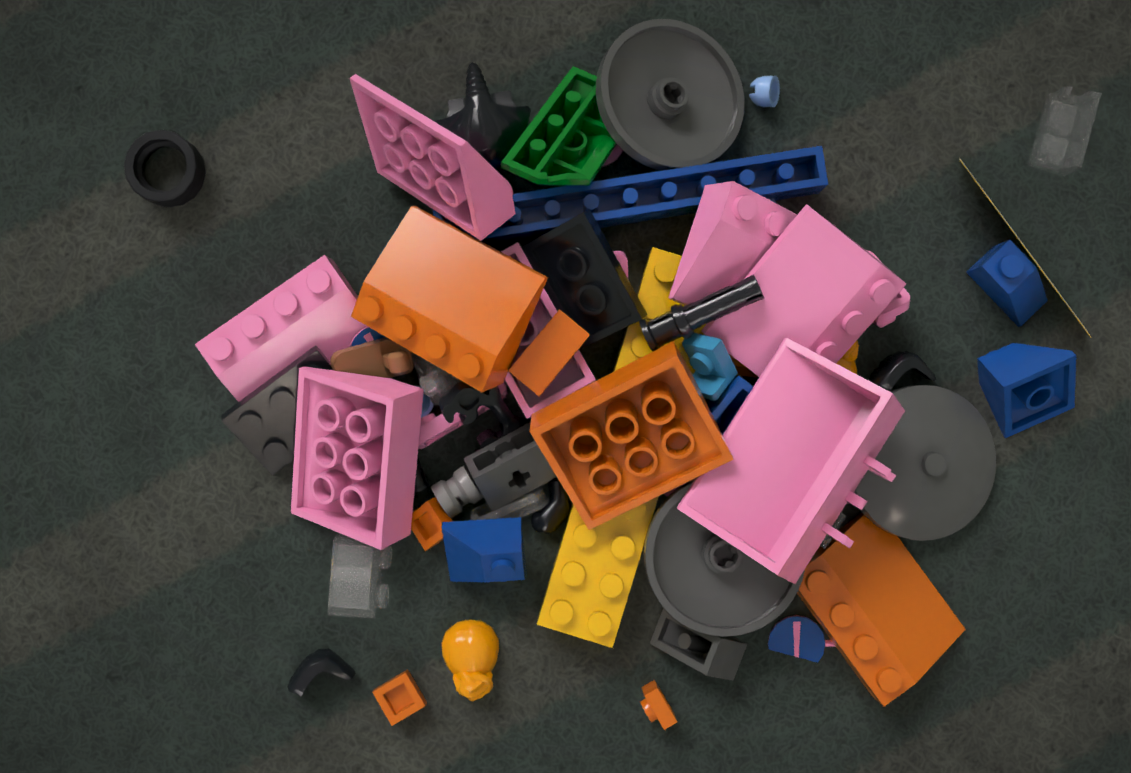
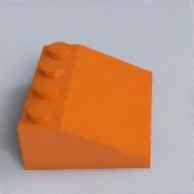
M411 206L365 278L351 317L478 391L485 392L503 384L548 277L419 207Z
M674 341L532 413L529 432L589 530L734 460L690 369Z
M861 513L838 530L854 541L852 546L848 548L830 536L825 539L806 566L797 594L871 696L885 707L915 685L966 629L899 537L880 529Z

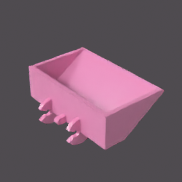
M784 338L723 434L734 460L695 478L678 504L677 509L776 575L796 584L826 535H829L848 548L854 543L853 540L832 526L847 502L860 510H863L868 501L853 492L867 470L890 482L896 477L891 472V469L875 460L905 410L893 393L804 346Z

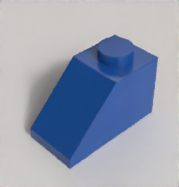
M1011 240L993 246L966 271L1018 327H1021L1048 301L1038 268Z

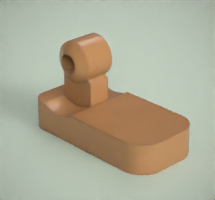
M387 337L340 349L333 353L330 360L332 370L384 378L408 374L414 367L411 351Z

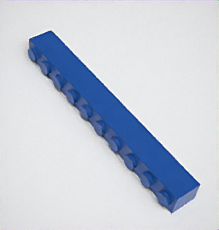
M822 146L593 181L588 186H562L513 194L516 214L484 238L482 242L487 245H495L538 238L588 209L591 210L600 228L693 214L697 212L705 185L735 181L767 199L782 200L818 194L828 185ZM433 210V216L471 235L458 225L454 224L453 222H451L450 220H448L447 218Z

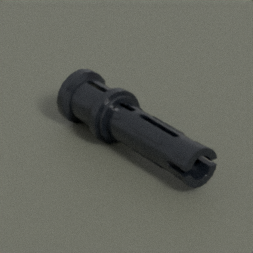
M753 274L684 307L682 304H675L671 306V311L649 321L644 318L639 323L647 344L653 352L659 349L660 346L680 337L688 339L694 334V330L702 325L765 298Z

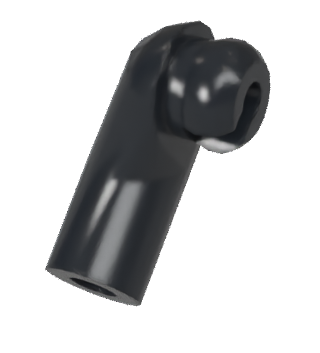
M559 480L548 482L550 503L542 512L534 513L532 516L531 524L536 532L549 534L556 531L569 514L568 495Z

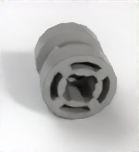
M464 465L454 471L453 477L449 480H440L431 486L435 497L450 518L461 513L464 505L468 503L475 504L484 498L471 473Z

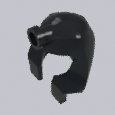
M472 62L469 64L466 73L465 98L448 100L449 112L447 117L435 122L467 141L503 176L501 162L526 130L531 109L529 106L517 107L512 101L511 91L496 92L490 95L484 76L481 74V69L476 63Z

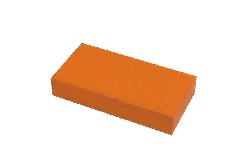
M559 309L508 371L540 397L589 338L590 334Z

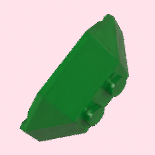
M573 66L502 160L501 168L540 185H590L617 145L607 131L599 113L596 100L597 76Z

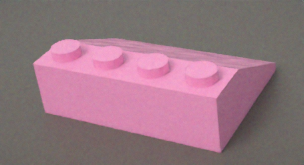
M355 74L349 78L377 173L480 241L516 214L511 184L467 141Z
M735 181L705 185L668 298L686 306L725 287L740 282L748 275L797 214Z
M806 204L745 277L747 278L754 274L765 299L744 306L737 311L707 323L702 332L706 336L722 339L728 353L758 377L761 376L784 338H788L837 363L903 289L906 283L877 258Z
M323 255L195 345L218 379L239 402L315 345L330 361L334 352L348 348L354 336L368 326L351 317L358 295L336 263L326 255Z
M305 366L300 367L298 373L291 513L379 550L411 534L424 389L391 378Z

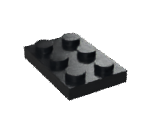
M590 209L521 247L532 268L548 277L544 289L556 310L560 309L590 334L579 350L642 320L647 315Z
M316 345L221 415L222 422L271 475H274L294 460L299 368L305 366L332 370L330 361Z

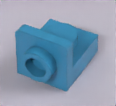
M694 333L690 338L684 339L682 345L690 359V365L696 370L693 377L703 397L715 401L738 372L722 339Z

